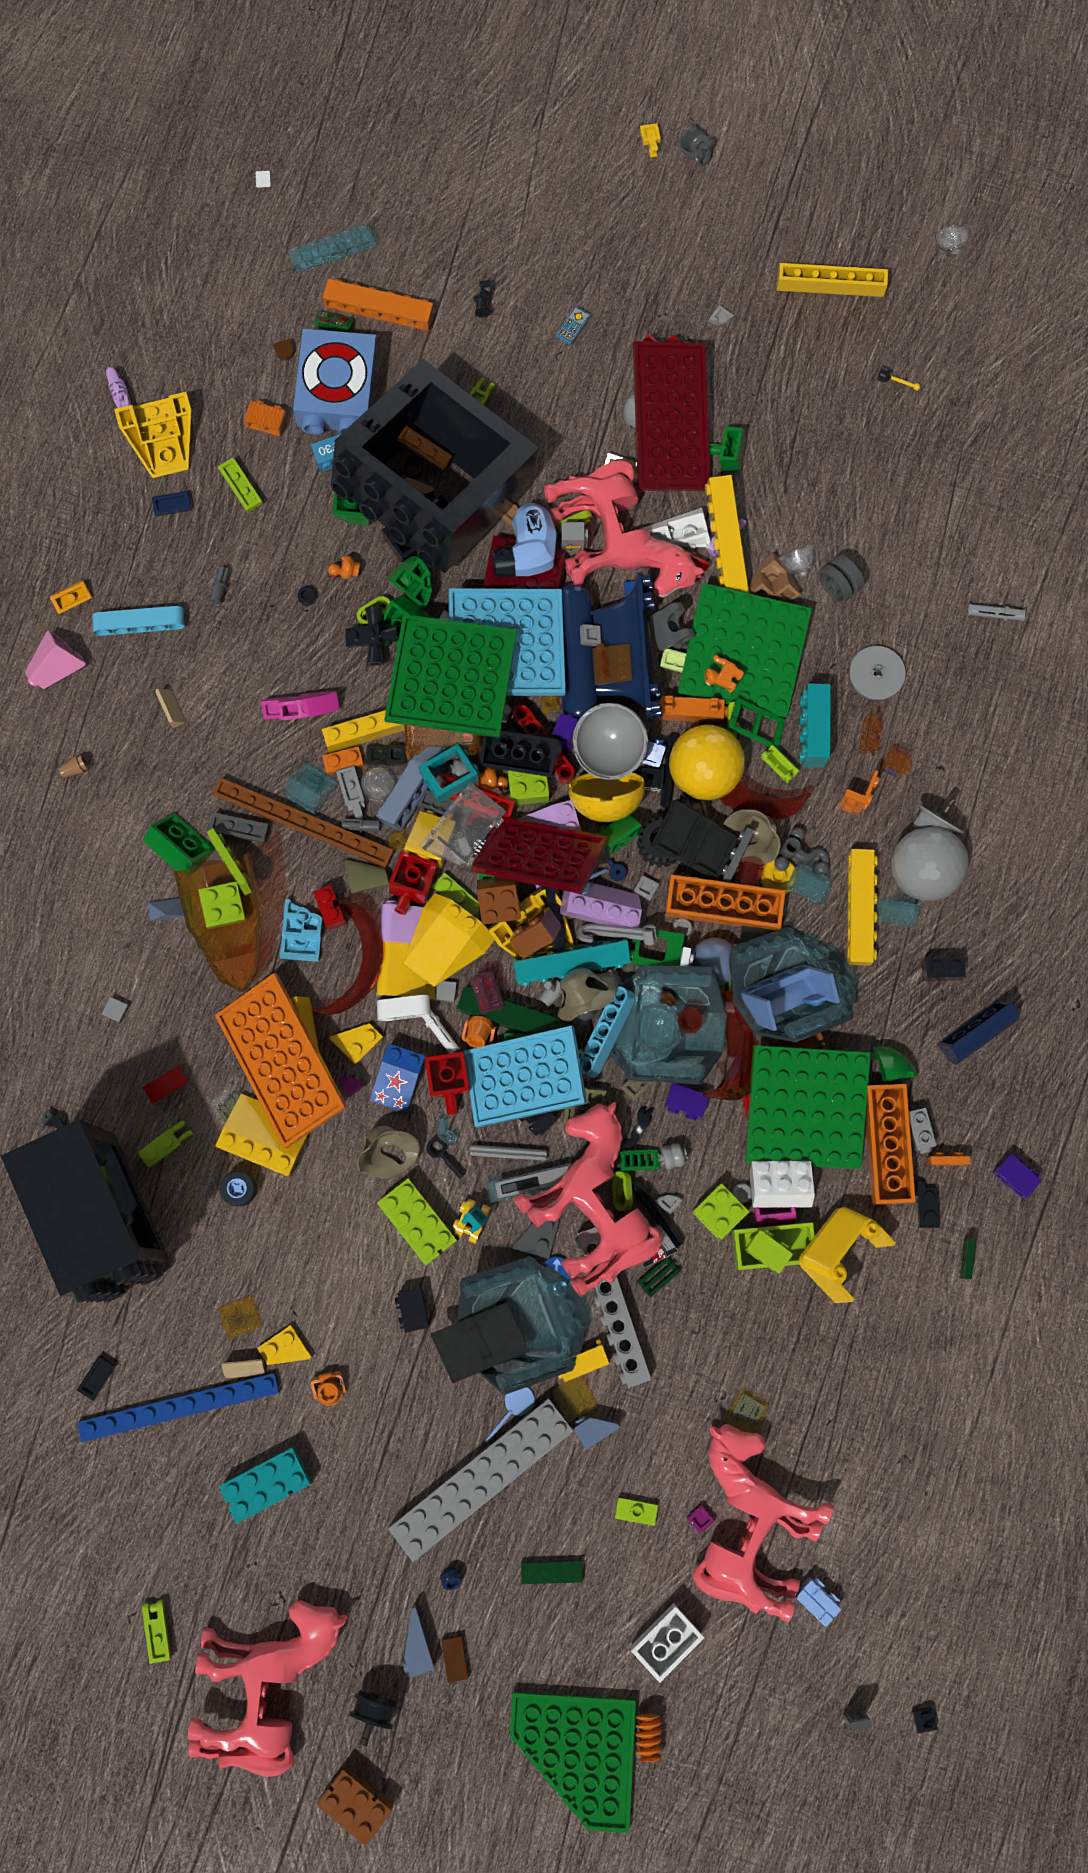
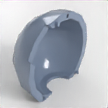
M717 937L704 939L691 952L694 955L691 967H714L718 985L726 984L732 980L730 949L733 948L732 944L725 939Z

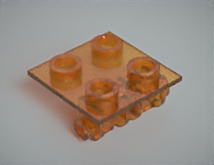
M597 644V647L593 648L595 685L632 681L630 644L604 647V644Z
M870 708L869 716H866V719L863 720L861 733L864 735L860 737L862 740H860L859 750L861 754H867L870 751L872 756L875 757L876 750L879 749L878 735L882 731V721H880L873 708Z

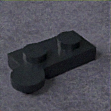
M914 1181L915 1196H918V1228H940L938 1188H926L923 1182Z

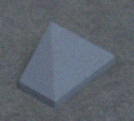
M186 897L148 902L150 922L189 917Z

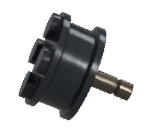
M359 1690V1693H355L357 1700L354 1710L350 1711L349 1715L366 1723L359 1744L367 1747L373 1726L392 1729V1717L394 1711H398L399 1707L397 1706L398 1702L393 1699L380 1698V1694Z

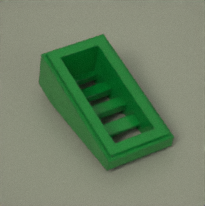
M658 1150L619 1151L620 1171L658 1170ZM649 1154H653L652 1166L649 1164ZM634 1155H637L638 1166H634ZM641 1155H645L646 1166H642ZM626 1156H630L629 1167L626 1165Z

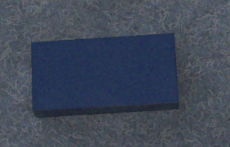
M188 491L152 497L155 517L192 511Z

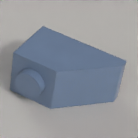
M583 1416L574 1422L576 1426L573 1427V1430L587 1450L620 1427L615 1422L594 1417L585 1418Z

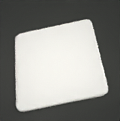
M256 171V187H270V171Z

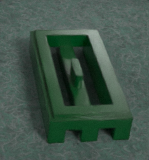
M964 1239L960 1279H972L976 1247L974 1239Z
M666 1257L637 1283L651 1298L679 1274L680 1271L669 1257ZM664 1264H669V1266L665 1270H663L658 1276H656L651 1282H649L646 1286L644 1285L643 1282H645ZM671 1269L674 1270V1272L670 1276H668L663 1282H661L656 1288H654L651 1292L649 1291V1288L653 1284H655L660 1278H662L667 1272H669Z

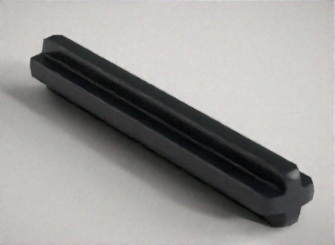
M669 734L667 739L663 787L660 798L661 807H669L671 802L673 778L670 774L669 759L672 747L678 739V736Z
M639 1180L635 1181L632 1184L635 1194L657 1224L662 1227L676 1248L680 1247L684 1243L680 1235Z

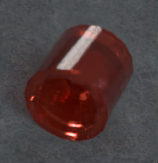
M740 862L735 884L760 887L764 867L752 862Z
M684 1007V1010L680 1012L677 1018L678 1026L685 1033L696 1034L705 1023V1015L698 1007Z

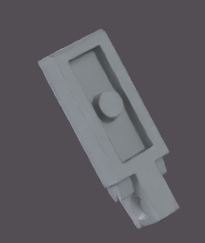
M351 766L336 771L346 807H348L349 811H354L356 819L364 818L361 808L365 807V801L355 767Z

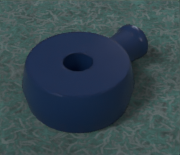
M612 859L609 860L607 864L610 866V878L616 882L624 880L627 875L626 868L621 864H615Z

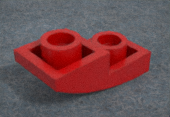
M177 1066L142 1088L153 1104L187 1084L188 1080L181 1068Z

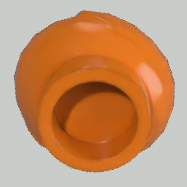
M345 555L341 557L343 560L341 568L338 564H331L328 568L329 574L334 579L338 575L343 579H349L352 576H358L360 562H356L352 556Z
M486 767L482 772L478 773L477 785L491 791L497 787L502 792L508 786V780L504 776L497 778L496 769Z

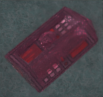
M492 972L478 974L470 979L481 1015L504 1008Z

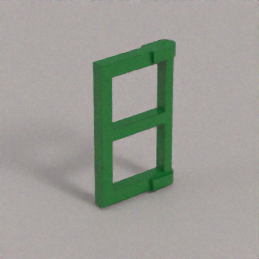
M736 698L727 728L768 747L774 745L778 749L785 719L740 698ZM741 706L756 713L751 732L736 726ZM762 716L777 723L772 742L757 735Z

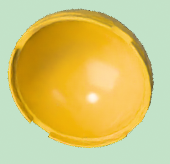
M716 725L693 727L684 732L672 747L669 759L670 774L679 789L690 797L699 800L718 799L730 793L741 780L745 769L744 751L738 739L722 727Z
M634 772L623 778L612 780L598 778L587 773L573 779L569 783L568 792L572 804L583 816L598 822H613L627 817L638 808L645 793V783L643 777Z

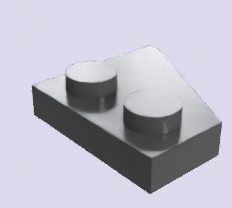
M559 1220L555 1222L545 1221L539 1228L532 1223L513 1245L512 1249L549 1259Z

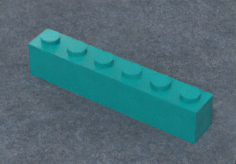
M614 938L566 947L560 950L534 953L524 959L521 956L511 958L515 981L521 986L530 985L532 981L538 980L539 982H547L553 977L562 979L569 971L576 968L605 971L607 967L621 968L626 966L627 963H631L628 941L625 938Z

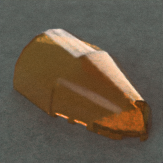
M249 853L243 854L244 857L235 859L238 860L243 869L240 871L242 875L247 874L250 880L249 887L252 891L244 895L238 885L245 922L208 930L206 927L198 889L236 882L224 862L201 868L174 871L188 931L198 943L197 946L204 953L217 979L221 983L234 988L237 992L245 991L259 972L264 919L263 903L252 857Z

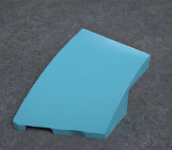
M285 899L280 959L319 962L322 917L309 912L304 907L295 905L290 899Z

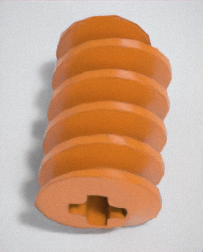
M645 1713L636 1716V1719L642 1720V1723L636 1724V1728L641 1729V1732L636 1733V1736L641 1738V1741L636 1742V1745L641 1747L640 1750L636 1751V1754L641 1755L640 1761L657 1762L662 1759L661 1754L658 1753L662 1750V1747L659 1745L662 1742V1738L658 1736L662 1733V1729L657 1727L662 1724V1720L658 1718L660 1717L658 1714Z

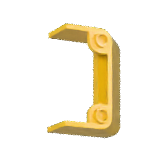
M847 1207L834 1210L799 1257L801 1268L834 1303L854 1301V1298L842 1286L847 1272L840 1261L860 1234L868 1239L876 1248L894 1246L896 1244L875 1220Z

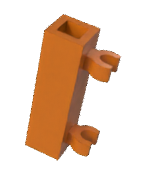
M665 695L661 696V700H656L659 701L663 712V718H656V720L722 723L724 717H727L728 706H724L725 700L718 698H684Z

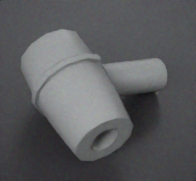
M556 978L552 982H545L544 987L546 989L539 997L549 1007L562 995L560 980Z

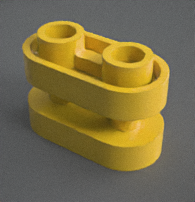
M469 1198L467 1202L463 1201L459 1212H462L460 1220H455L452 1230L455 1231L454 1235L459 1238L462 1237L463 1233L470 1235L468 1241L476 1244L483 1226L474 1233H471L469 1230L472 1227L467 1226L468 1222L464 1225L461 1223L464 1218L463 1216L476 1204V1201ZM483 1204L481 1211L488 1216L491 1207Z

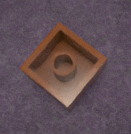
M500 877L477 880L476 891L482 924L521 919V905L515 880Z
M549 907L545 910H537L533 913V917L528 920L527 918L522 919L517 923V928L513 930L510 941L523 959L553 942L559 933L562 925Z

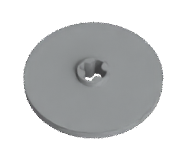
M871 646L861 650L854 657L850 665L849 677L853 687L860 695L871 700H885L894 696L901 689L905 681L906 672L903 661L894 651L883 646ZM880 670V675L875 676L874 672Z

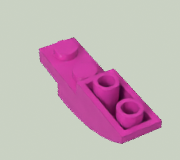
M337 691L305 693L296 697L262 699L261 701L264 719L280 718V720H291L340 710Z

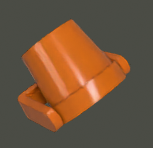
M473 1016L470 1020L466 1019L462 1040L474 1048L491 1045L496 1027L493 1026L489 1019L483 1016Z
M339 1371L321 1374L311 1379V1388L315 1400L319 1399L326 1406L338 1404L343 1397V1393L347 1392L343 1375ZM339 1378V1379H340V1383H339L338 1381H336V1380H333V1379ZM321 1382V1384L319 1385V1387H318V1389H317V1391H316L315 1384Z

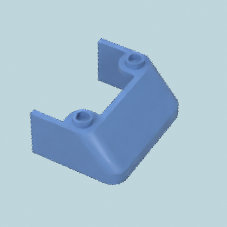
M808 965L796 966L741 990L742 999L757 1024L772 1031L777 1030L775 1024L777 1021L776 1015L804 1003L819 1006L826 1000L836 1004L840 1002L833 973Z

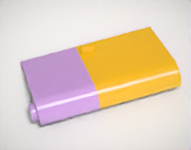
M386 901V904H382L376 996L394 998L429 995L430 1000H435L436 986L433 987L403 964L423 907L409 906L406 915H401L395 912L396 901Z

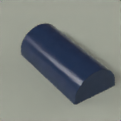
M996 1001L940 1041L937 1046L950 1062L958 1065L1019 1021V1013L1013 1003Z

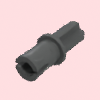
M219 567L216 580L212 583L213 590L209 599L212 603L221 604L224 590L227 589L226 582L229 569L226 567Z
M362 817L361 819L344 818L342 820V829L360 831V833L362 831L379 832L380 820H363Z

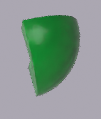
M410 557L402 562L387 579L424 609L429 602L432 592L430 572L419 557Z
M871 1046L874 1062L879 1061L883 1082L918 1077L914 1065L902 1052L887 1046Z

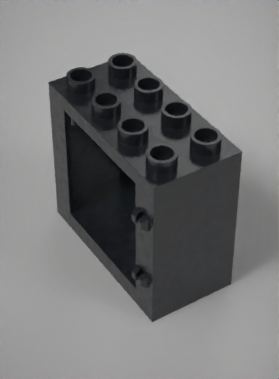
M422 359L335 439L331 488L339 498L343 500L350 498L359 505L361 513L367 520L371 522L378 520L388 528V532L395 542L400 545L407 543L416 550L418 557L426 566L430 568L436 566L446 573L528 491L539 448L430 363ZM405 426H408L451 454L452 459L450 461L474 478L443 510L436 506L439 502L437 498L431 502L384 465L402 448L401 445L396 443V439Z
M78 1119L1 1155L60 1297H75L77 1304L84 1301L86 1303L93 1301L96 1303L102 1301L107 1303L127 1293L124 1284L133 1283V1285L141 1283V1285H146L164 1276L161 1266L169 1263L170 1260L114 1133Z

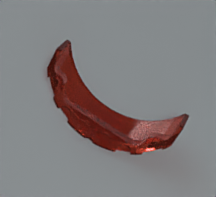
M739 781L730 793L719 799L725 806L730 807L733 812L756 810L769 816L772 820H780L796 815L808 801L811 794L808 792L790 798L769 797L751 790Z
M341 899L338 901L339 906L351 917L360 934L362 962L358 976L351 988L341 998L335 1000L333 1004L322 1009L312 1007L311 1011L313 1014L334 1015L354 1007L369 994L378 980L381 972L380 967L383 964L382 938L372 917L358 903Z
M726 991L721 993L726 1012H718L727 1043L726 1070L719 1086L716 1089L703 1092L702 1097L737 1101L751 1093L753 1045L758 1044L754 1042L753 1033H756L753 1023L746 1016L743 1009L746 1006L742 999L733 1001V992Z

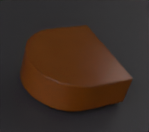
M290 339L273 343L276 356L280 360L292 358L294 350Z

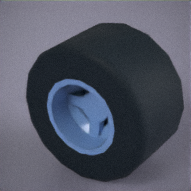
M233 1171L223 1177L219 1191L226 1203L231 1206L242 1207L253 1201L256 1196L257 1186L251 1175L243 1171Z

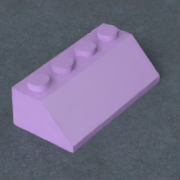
M588 882L590 884V891L586 894L563 892L560 908L561 915L597 924L639 928L642 908L638 894Z

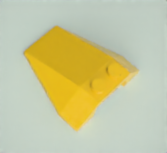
M187 392L168 396L169 398L137 406L129 405L114 409L119 428L152 478L189 470L191 407Z
M540 888L520 901V920L493 923L488 929L496 943L514 957L521 955L510 941L513 930L517 928V923L522 919L527 918L528 920L533 917V913L537 910H545L544 906L547 904L546 890H541ZM556 894V903L561 906V900ZM560 914L564 921L562 925L565 929L564 939L566 945L564 948L574 946L566 916ZM552 942L534 953L554 950Z
M434 893L422 909L403 964L435 987L484 955L495 940L481 921L453 900Z

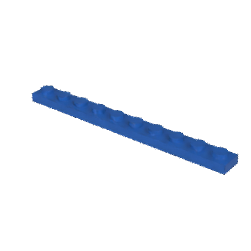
M276 1373L80 1421L77 1424L81 1442L280 1392Z

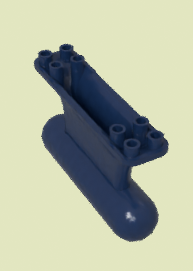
M637 572L635 585L628 596L616 604L594 610L592 595L587 587L581 584L575 585L574 583L564 585L561 588L565 696H561L562 714H572L579 721L584 713L599 705V696H617L639 704L645 710L651 723L656 722V718H663L662 707L659 701H655L661 700V689L658 687V683H652L648 611L655 610V601L652 599L651 592H654V586L650 574L643 575V572ZM581 625L600 626L601 644L599 646L581 645Z

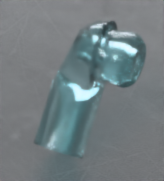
M438 1119V1137L444 1143L453 1145L457 1141V1135L447 1129V1119Z

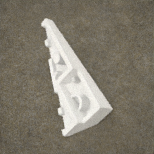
M702 507L638 529L649 531L651 537L657 540H663L682 547L708 548L711 543Z

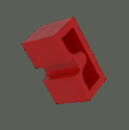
M329 885L313 891L328 931L346 925L340 907L334 906L338 904L332 886Z

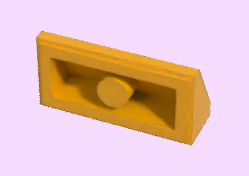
M84 580L50 595V599L58 614L92 598Z

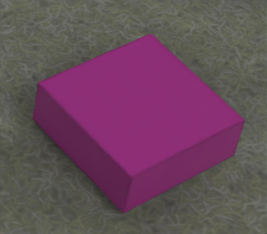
M702 1504L686 1517L699 1534L715 1521Z

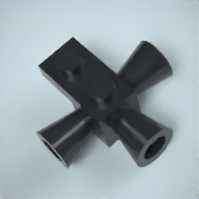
M366 607L365 612L368 625L345 628L346 647L367 646L369 650L366 665H384L381 648L389 647V642L399 641L401 625L397 624L388 628L382 626L383 607Z

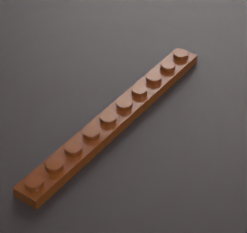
M221 777L212 793L214 797L384 868H387L394 852L393 849Z

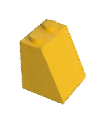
M420 811L405 845V852L438 862V868L442 869L457 828L456 822L447 816H443V818L438 817L432 811Z

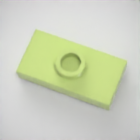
M671 649L664 650L660 667L682 673L686 653Z

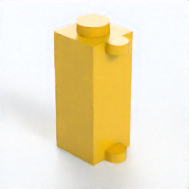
M600 1339L596 1340L598 1346L576 1355L577 1358L572 1371L559 1375V1379L563 1378L564 1382H567L608 1365L609 1361Z

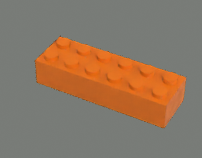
M671 875L665 917L684 918L736 927L750 926L778 932L782 924L785 890Z
M868 1085L865 1119L872 1205L915 1203L907 1085Z

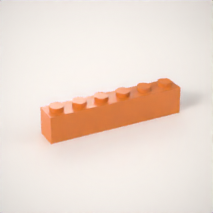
M339 279L327 280L322 297L324 307L425 331H429L434 313L433 303L428 300H418L408 295L401 296L391 291L384 292L374 287H362L356 283L349 284Z

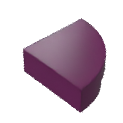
M342 1077L338 1079L347 1097L364 1087L355 1078Z

